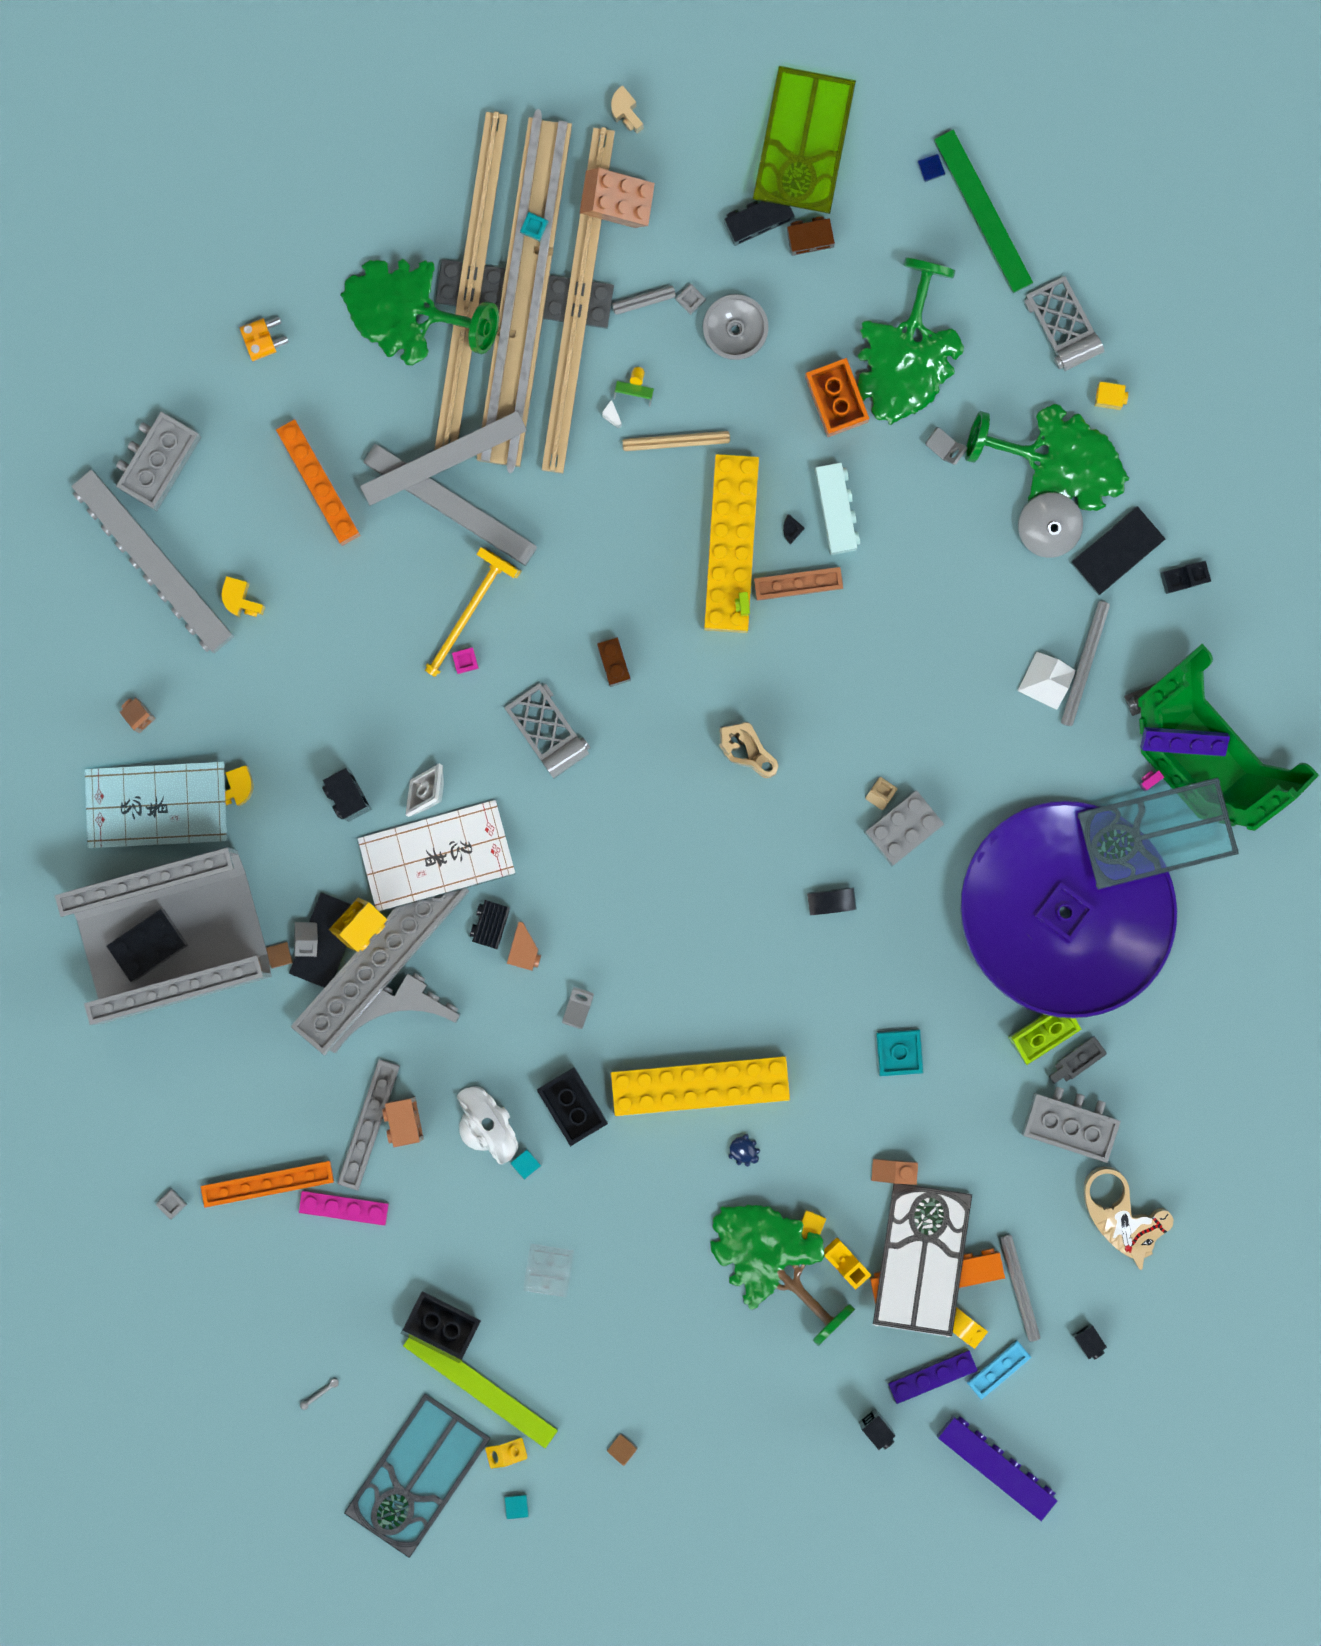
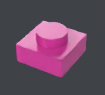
M473 647L452 653L457 674L479 669Z
M1151 770L1141 778L1143 782L1139 785L1143 791H1147L1162 780L1164 776L1160 771L1153 773Z

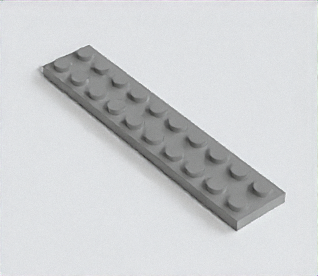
M464 887L397 906L386 918L387 921L384 923V929L370 938V944L364 950H360L352 956L291 1025V1028L325 1056L468 894L469 890Z

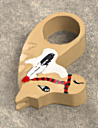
M1112 1167L1096 1168L1088 1174L1083 1186L1084 1201L1088 1213L1101 1234L1118 1251L1133 1258L1137 1267L1142 1270L1144 1258L1153 1254L1152 1250L1156 1240L1172 1228L1174 1219L1165 1208H1158L1151 1215H1131L1130 1191L1125 1177ZM1102 1174L1117 1176L1123 1185L1121 1197L1111 1207H1102L1095 1203L1090 1196V1186L1093 1180Z

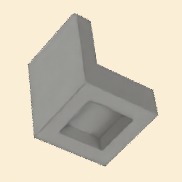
M295 922V956L317 957V923Z

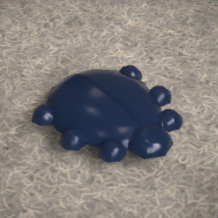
M748 1134L737 1137L732 1141L730 1154L728 1155L730 1159L734 1158L737 1160V1165H741L743 1162L747 1167L751 1163L755 1164L758 1162L759 1157L757 1154L760 1153V1149L755 1148L757 1142L748 1139Z

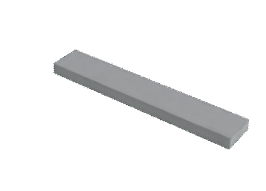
M379 1059L337 1184L359 1191L383 1119L382 1109L385 1108V1104L389 1101L400 1068L399 1065Z

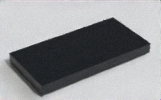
M1137 506L1074 559L1071 564L1099 596L1165 540V537Z
M322 892L320 893L309 921L317 923V957L295 956L289 974L324 988L336 976L347 948L329 929L352 904Z

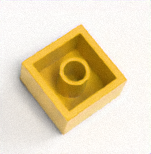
M358 897L329 930L348 948L359 952L370 944V938L374 934H378L384 929V923L387 919L371 903Z

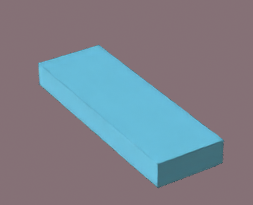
M1016 1340L972 1377L967 1384L982 1400L1032 1357Z

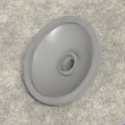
M737 294L727 295L715 301L708 309L703 322V333L709 347L719 356L730 360L746 359L757 353L764 345L768 335V319L763 308L752 298ZM737 326L740 331L733 333L731 331L732 327Z
M1054 492L1043 493L1032 498L1022 509L1018 520V532L1023 544L1032 553L1046 558L1058 557L1069 552L1079 541L1083 530L1082 514L1075 502L1063 494ZM1052 524H1057L1055 531L1050 530Z

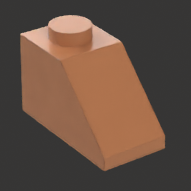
M137 698L134 700L128 699L121 706L123 710L119 712L130 727L138 733H141L156 719Z
M518 922L507 964L533 971L534 967L538 968L541 955L538 954L539 949L525 924Z
M873 1159L871 1181L917 1185L918 1162Z

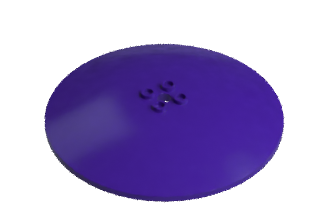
M1061 801L1039 804L1026 808L1001 822L988 834L974 853L967 867L961 891L960 910L965 939L974 960L983 974L998 990L1017 1004L1032 1011L1058 1018H1087L1101 1015L1127 1004L1140 995L1153 982L1165 965L1171 952L1177 927L1176 894L1169 872L1098 890L1078 813L1101 807L1081 802ZM1106 811L1095 815L1090 827L1091 843L1098 831L1111 824L1116 817L1115 813ZM1120 816L1117 824L1133 828V824ZM1127 837L1124 841V847H1127ZM1120 839L1118 845H1119L1120 847H1123L1122 842H1121V839ZM1148 839L1142 840L1145 849L1159 860L1161 868H1166L1161 855ZM1130 842L1132 847H1134V842ZM1111 846L1107 852H1110L1114 846ZM1139 851L1132 859L1127 861V863L1135 868V875L1155 870L1154 864ZM1095 858L1101 871L1112 880L1127 878L1131 875V870L1125 866L1105 864ZM1061 907H1066L1070 910L1069 918H1063L1060 915Z

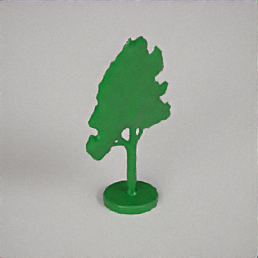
M905 257V267L921 272L910 317L907 321L899 324L898 328L892 325L873 323L870 320L862 323V329L860 330L862 338H867L871 349L864 348L857 356L860 361L868 360V364L872 367V372H861L858 380V389L863 401L869 397L873 398V407L871 409L877 420H887L888 424L892 425L894 422L906 418L910 414H916L934 401L936 394L940 391L939 384H943L946 379L954 375V367L948 362L947 356L957 360L964 352V345L958 333L953 329L934 333L924 327L922 323L923 307L932 275L953 279L956 272L954 269ZM904 327H907L906 332L902 333ZM916 328L920 330L923 336L921 342H915L913 339Z
M401 259L398 261L399 269L394 270L393 273H388L387 262L369 260L362 265L366 275L360 277L352 275L345 280V291L340 296L343 298L351 315L350 319L354 322L361 336L368 339L371 343L378 342V346L383 349L387 357H393L398 350L404 349L400 359L406 365L413 366L427 357L429 350L424 336L428 327L435 322H444L469 328V346L477 354L487 353L495 340L499 324V311L494 303L482 302L476 308L472 318L444 312L435 307L434 302L429 298L433 272L435 270L433 262L425 260L418 263V268L409 272L410 265L407 261ZM424 303H427V304H429L430 306H429V307H425V306H424ZM418 314L429 316L423 323L418 324L416 322Z
M1053 404L1038 412L1036 418L1041 432L1032 445H1019L987 436L990 414L979 411L968 436L967 450L965 451L966 461L975 463L980 457L984 446L1019 455L1029 461L1030 466L1035 470V474L1032 478L1028 502L1040 494L1054 492L1063 494L1070 499L1077 497L1078 507L1082 510L1098 511L1106 507L1102 500L1103 496L1118 497L1125 491L1124 483L1129 481L1122 462L1118 458L1119 454L1112 442L1108 440V436L1101 434L1097 429L1091 430L1090 425L1085 423L1081 414H1074L1068 421H1063L1062 418L1067 412L1059 404ZM1042 445L1049 447V453L1044 455L1035 452V450ZM1039 461L1040 465H1037L1034 462Z

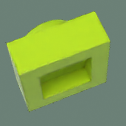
M748 592L739 593V598L735 599L736 612L740 611L741 617L750 616Z

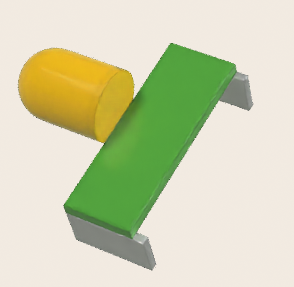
M635 367L632 370L630 383L617 381L613 399H615L616 392L650 399V407L654 388L641 386L645 375L642 367Z

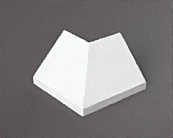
M1036 652L1018 692L1057 710L1070 687L1076 670L1059 659Z
M439 763L410 780L406 816L410 817L425 811L442 801L444 787L443 765Z

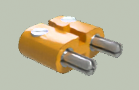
M279 317L266 322L264 318L239 327L252 362L276 353L277 347L289 343L286 336L274 341L271 338L268 329L281 324Z

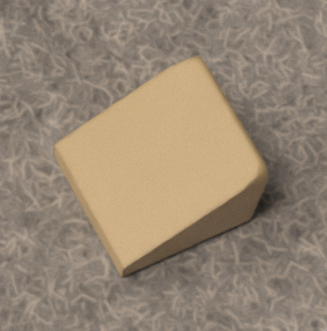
M879 777L866 796V800L879 809L884 810L898 788L882 777Z

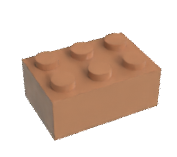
M602 168L586 170L580 214L632 228L648 226L655 183Z
M416 1097L391 1101L385 1104L382 1113L384 1122H389L390 1129L386 1131L389 1144L393 1143V1147L419 1143L424 1140Z

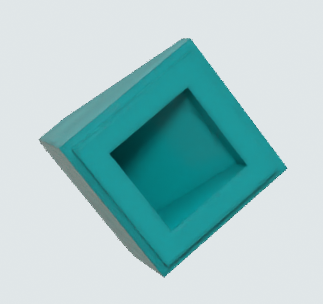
M528 1149L510 1163L524 1180L541 1166Z

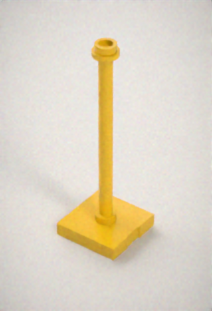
M481 547L476 555L490 563L489 572L432 663L425 665V671L434 677L440 674L441 671L438 668L497 574L503 571L512 578H518L522 572L487 548Z

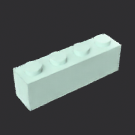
M842 463L816 467L815 472L830 554L835 555L856 551L857 545L860 544V537L858 532H854L853 524L856 523V516L854 510L850 511L849 502L853 501L851 489H846L845 481L849 480L847 468H843Z

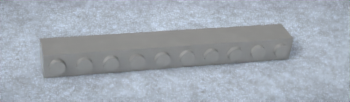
M90 470L71 486L75 490L73 493L74 497L80 503L85 502L89 508L86 511L94 520L99 518L103 523L101 526L102 530L108 536L113 535L117 541L114 544L122 553L127 551L131 556L129 559L130 563L136 569L141 568L145 574L142 577L150 586L155 584L159 589L157 592L158 596L164 602L169 601L172 604L173 608L170 610L178 619L183 617L187 622L185 625L186 629L192 635L197 634L200 637L201 641L199 644L206 652L211 650L215 654L234 638L231 632L94 471Z

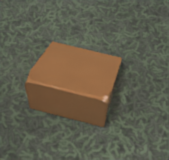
M288 942L266 948L271 969L293 963Z
M620 1434L607 1452L621 1465L625 1466L638 1447Z

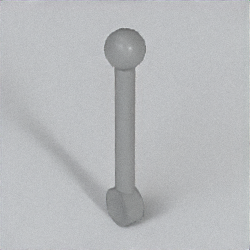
M332 1379L330 1384L309 1400L301 1402L300 1408L306 1410L309 1404L332 1387L336 1388L339 1385V1381Z

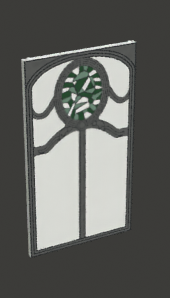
M893 1184L873 1325L952 1337L972 1194L907 1184Z

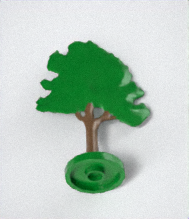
M748 1204L745 1207L722 1206L720 1208L721 1213L713 1218V1229L718 1233L721 1241H710L711 1252L721 1266L725 1267L731 1263L735 1265V1275L729 1277V1283L735 1286L745 1284L746 1295H743L744 1304H748L751 1310L758 1308L759 1304L772 1295L776 1288L783 1291L790 1290L795 1293L825 1324V1327L813 1338V1342L819 1346L855 1310L851 1304H848L835 1317H832L804 1289L800 1281V1275L806 1265L821 1262L824 1258V1246L821 1236L808 1232L807 1239H803L802 1231L804 1225L801 1220H790L787 1217L783 1219L780 1212L774 1211L769 1206H752ZM788 1265H791L794 1269L793 1279L784 1271V1268ZM782 1280L785 1284L781 1285L778 1281Z

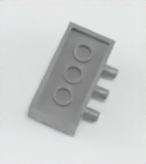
M160 412L152 427L144 422L139 426V430L147 435L141 445L133 441L129 443L128 449L136 453L130 464L119 460L116 465L117 468L124 471L116 487L155 511H158L201 439L197 432L163 412Z
M1056 1087L1052 1099L1034 1093L1021 1135L1108 1163L1121 1121L1102 1115L1106 1102L1098 1100L1094 1112L1082 1109L1085 1098L1082 1094L1077 1093L1074 1104L1070 1105L1060 1102L1064 1092L1063 1088Z

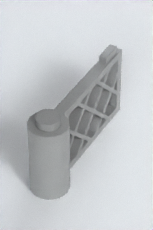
M1065 276L1026 295L1027 300L1024 303L1030 313H1035L1057 356L1054 358V361L1059 370L1067 371L1104 352L1101 340L1094 332ZM1063 283L1067 290L1065 298L1052 294L1054 287ZM1038 295L1047 296L1046 306L1036 305L1033 298ZM1051 298L1063 302L1060 312L1048 309ZM1065 303L1076 307L1077 310L1074 317L1062 313ZM1046 312L1058 316L1055 326L1046 324L1044 321ZM1061 317L1073 320L1070 331L1058 328ZM1075 321L1084 324L1088 331L1083 334L1072 332ZM1056 331L1068 335L1066 342L1057 345L1054 340Z
M539 683L504 708L551 776L555 778L589 754L587 750L590 749V746L584 737L579 739L552 701L553 693L546 684L542 686ZM538 690L544 696L543 705L530 703L532 695ZM546 700L548 701L551 707L545 706ZM518 704L527 706L525 718L515 716L511 709ZM530 707L542 708L540 720L528 718ZM545 709L555 711V723L543 721ZM558 719H560L563 724H558ZM518 720L524 721L523 726ZM527 721L539 723L537 735L527 734L525 731ZM542 724L554 726L552 738L540 736ZM557 727L566 728L571 734L564 740L555 739ZM531 738H536L535 744ZM539 739L551 741L550 749L544 754H541L538 749Z

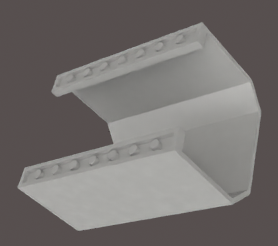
M227 847L55 895L60 917L74 914L76 917L98 1000L84 1003L90 1025L105 1024L272 977L267 949L246 872L238 851ZM164 909L188 946L137 981L130 982L106 946L158 910Z

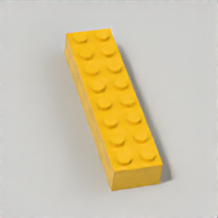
M715 454L704 631L748 633L749 616L741 617L740 611L736 612L735 599L739 598V593L748 592L750 608L759 457Z
M786 1056L611 1072L615 1116L790 1101Z

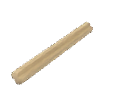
M729 431L630 438L623 440V450L636 451L725 444L730 442Z

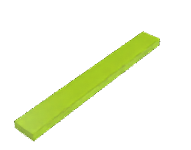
M410 1338L403 1345L407 1350L546 1449L558 1432V1429L462 1360L458 1363Z

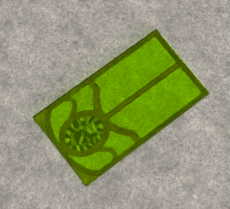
M779 66L753 199L830 214L856 80Z

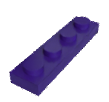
M1144 727L1140 748L1142 751L1226 756L1230 736L1228 733Z
M967 1350L889 1382L888 1385L896 1404H899L978 1370L970 1350Z

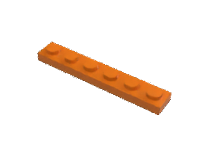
M331 1161L200 1187L204 1208L334 1183Z

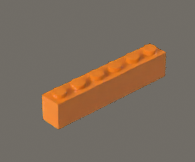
M294 419L276 429L341 546L361 536L296 420Z
M994 1248L982 1250L981 1255L964 1254L959 1288L1005 1279L999 1251L994 1252ZM880 1271L875 1272L874 1277H870L875 1304Z

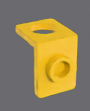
M522 1438L485 1448L491 1469L506 1467L527 1459ZM493 1451H495L498 1456V1462H495L493 1459Z

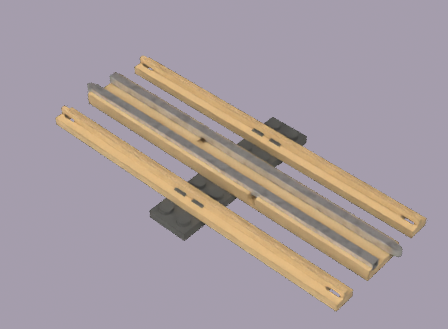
M537 109L533 118L529 117L506 269L485 266L508 115L499 114L496 111L494 113L486 112L463 262L442 259L436 304L456 306V315L472 318L476 308L482 302L488 301L497 305L499 324L493 349L482 428L516 411L519 412L527 427L543 319L564 322L542 471L563 474L586 326L608 329L614 285L592 282L602 219L580 214L571 278L551 276L550 269L572 123L542 120L540 109ZM604 127L602 129L593 128L587 170L596 168L610 169L615 131L607 130ZM528 212L549 221L540 242L520 233ZM453 325L435 450L447 445L449 439L450 443L458 440L472 350L468 340L469 328ZM526 432L477 454V461L507 465L508 473H513L515 467H521Z

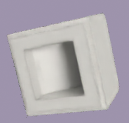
M611 400L602 412V417L615 427L621 428L620 418Z

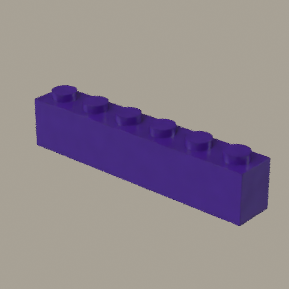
M952 1415L937 1434V1438L1042 1522L1058 1501L1054 1497L1056 1493L1047 1485L1043 1488L1036 1483L1039 1479L1028 1471L1025 1474L1019 1468L1022 1465L1012 1457L1009 1460L1002 1455L1004 1451L996 1444L990 1446L985 1442L987 1437L980 1431L976 1430L973 1432L969 1429L968 1426L970 1424L961 1416L956 1418Z

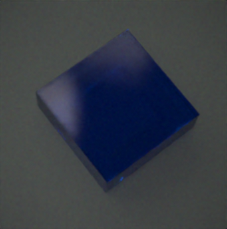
M938 154L917 162L924 182L945 176V171Z

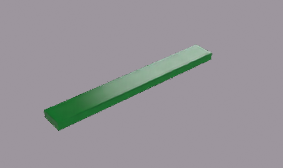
M954 129L934 139L943 160L1013 294L1033 284L1025 265Z

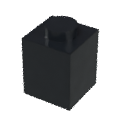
M1091 1323L1072 1335L1088 1359L1093 1358L1095 1360L1105 1353L1104 1349L1107 1346Z

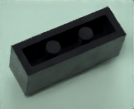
M778 192L771 193V195L785 200ZM757 200L746 205L747 209L740 212L738 209L729 212L726 215L727 218L724 219V224L734 246H737L794 220V213L790 206L766 201L759 203Z
M873 1409L858 1422L861 1430L878 1450L882 1447L885 1450L895 1442L893 1438L896 1435L893 1429L876 1409Z

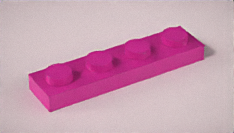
M302 1191L299 1213L385 1226L389 1203Z

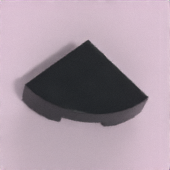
M788 514L784 521L783 533L786 541L791 545L805 528Z

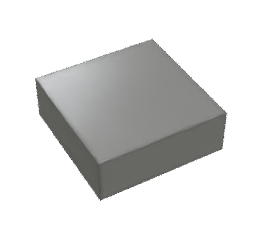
M690 284L675 300L691 315L706 301V298Z
M171 1189L155 1205L172 1220L187 1204Z

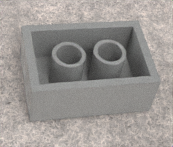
M916 790L864 833L889 864L893 866L942 827L944 823Z

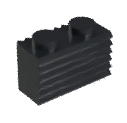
M487 900L484 901V904L480 903L476 916H480L478 924H473L470 932V937H473L472 942L498 950L511 908Z

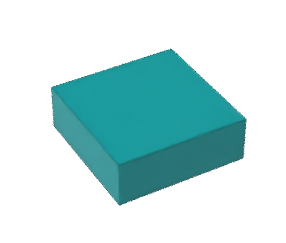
M528 212L520 233L540 242L549 221Z
M527 1494L505 1496L507 1519L529 1517Z

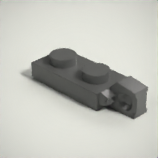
M1093 1036L1058 1061L1059 1063L1055 1065L1057 1070L1048 1077L1053 1084L1062 1078L1067 1082L1078 1076L1107 1053L1096 1037Z

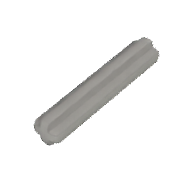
M668 286L614 302L612 306L614 313L618 315L675 298L676 293L673 286Z

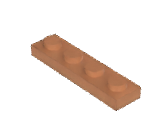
M840 567L754 579L757 601L843 589Z

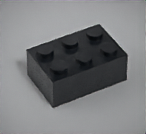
M345 768L323 780L325 785L322 786V789L327 798L334 801L335 805L332 808L338 818L350 822L372 810L352 771Z
M160 909L106 947L129 981L135 982L186 948L188 944L166 911Z
M575 1067L537 1089L570 1147L608 1124L604 1114Z
M422 1291L400 1334L460 1363L481 1320Z

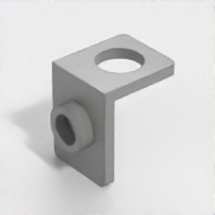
M936 427L925 442V445L943 461L953 465L957 464L967 450L965 445L955 442L939 427ZM959 450L958 454L952 458L954 452Z
M573 987L562 1023L583 1029L594 994ZM577 994L584 995L587 999H582Z

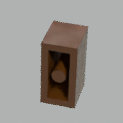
M824 216L811 219L812 222L803 223V221L790 223L791 226L787 227V236L791 256L834 248L835 241L830 218L825 219Z
M618 637L597 643L610 687L631 681Z

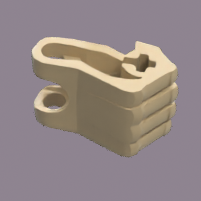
M742 722L720 728L719 746L729 761L737 765L750 767L763 778H771L776 774L778 770L777 760L763 748L750 723ZM732 737H737L740 744H745L748 759L737 758L732 755V751L740 749L739 744L731 742ZM769 762L773 768L767 772L762 769V764Z

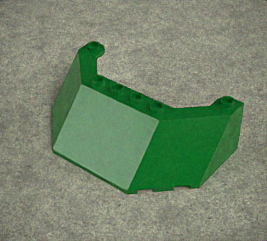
M1202 643L1138 699V706L1141 707V718L1139 719L1140 734L1143 736L1144 727L1228 733L1230 739L1226 756L1142 751V749L1141 754L1156 771L1161 772L1164 776L1163 779L1172 789L1218 778L1231 826L1241 825L1247 827L1248 830L1255 831L1295 801L1319 775L1307 763H1299L1292 769L1263 764L1205 699L1204 670L1212 664L1213 657L1211 652ZM1215 784L1177 793L1199 819L1204 820L1223 815ZM1222 820V821H1219V823H1220V824H1225V821Z

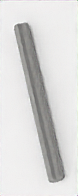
M1098 602L1061 720L1063 725L1072 726L1110 607V604L1107 602Z

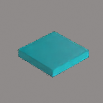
M920 1030L876 1033L880 1077L923 1073Z

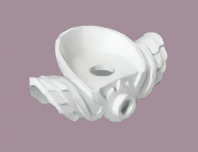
M473 1086L460 1091L457 1099L465 1112L459 1124V1133L462 1141L474 1150H489L498 1164L510 1161L518 1150V1142L512 1127L509 1125L508 1119L510 1115L504 1107L500 1108L497 1106L492 1096L481 1087ZM485 1118L493 1121L494 1125L490 1131H486L481 1124Z

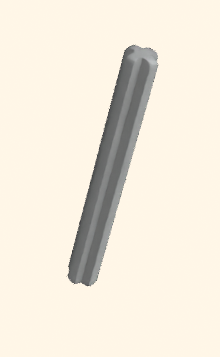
M1005 1235L1000 1240L1028 1340L1030 1342L1040 1339V1334L1014 1241L1011 1235Z

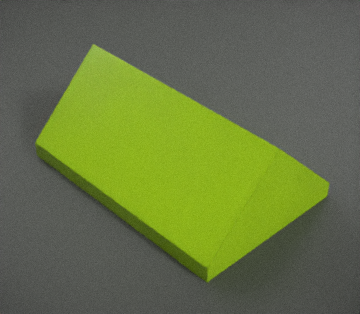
M1042 1014L1008 1036L1025 1064L1028 1065L1082 1029L1076 1018H1058Z

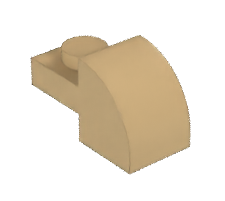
M622 85L612 97V116L616 123L624 118L622 122L629 131L634 130L638 134L644 127L641 120L632 111L636 108V101Z

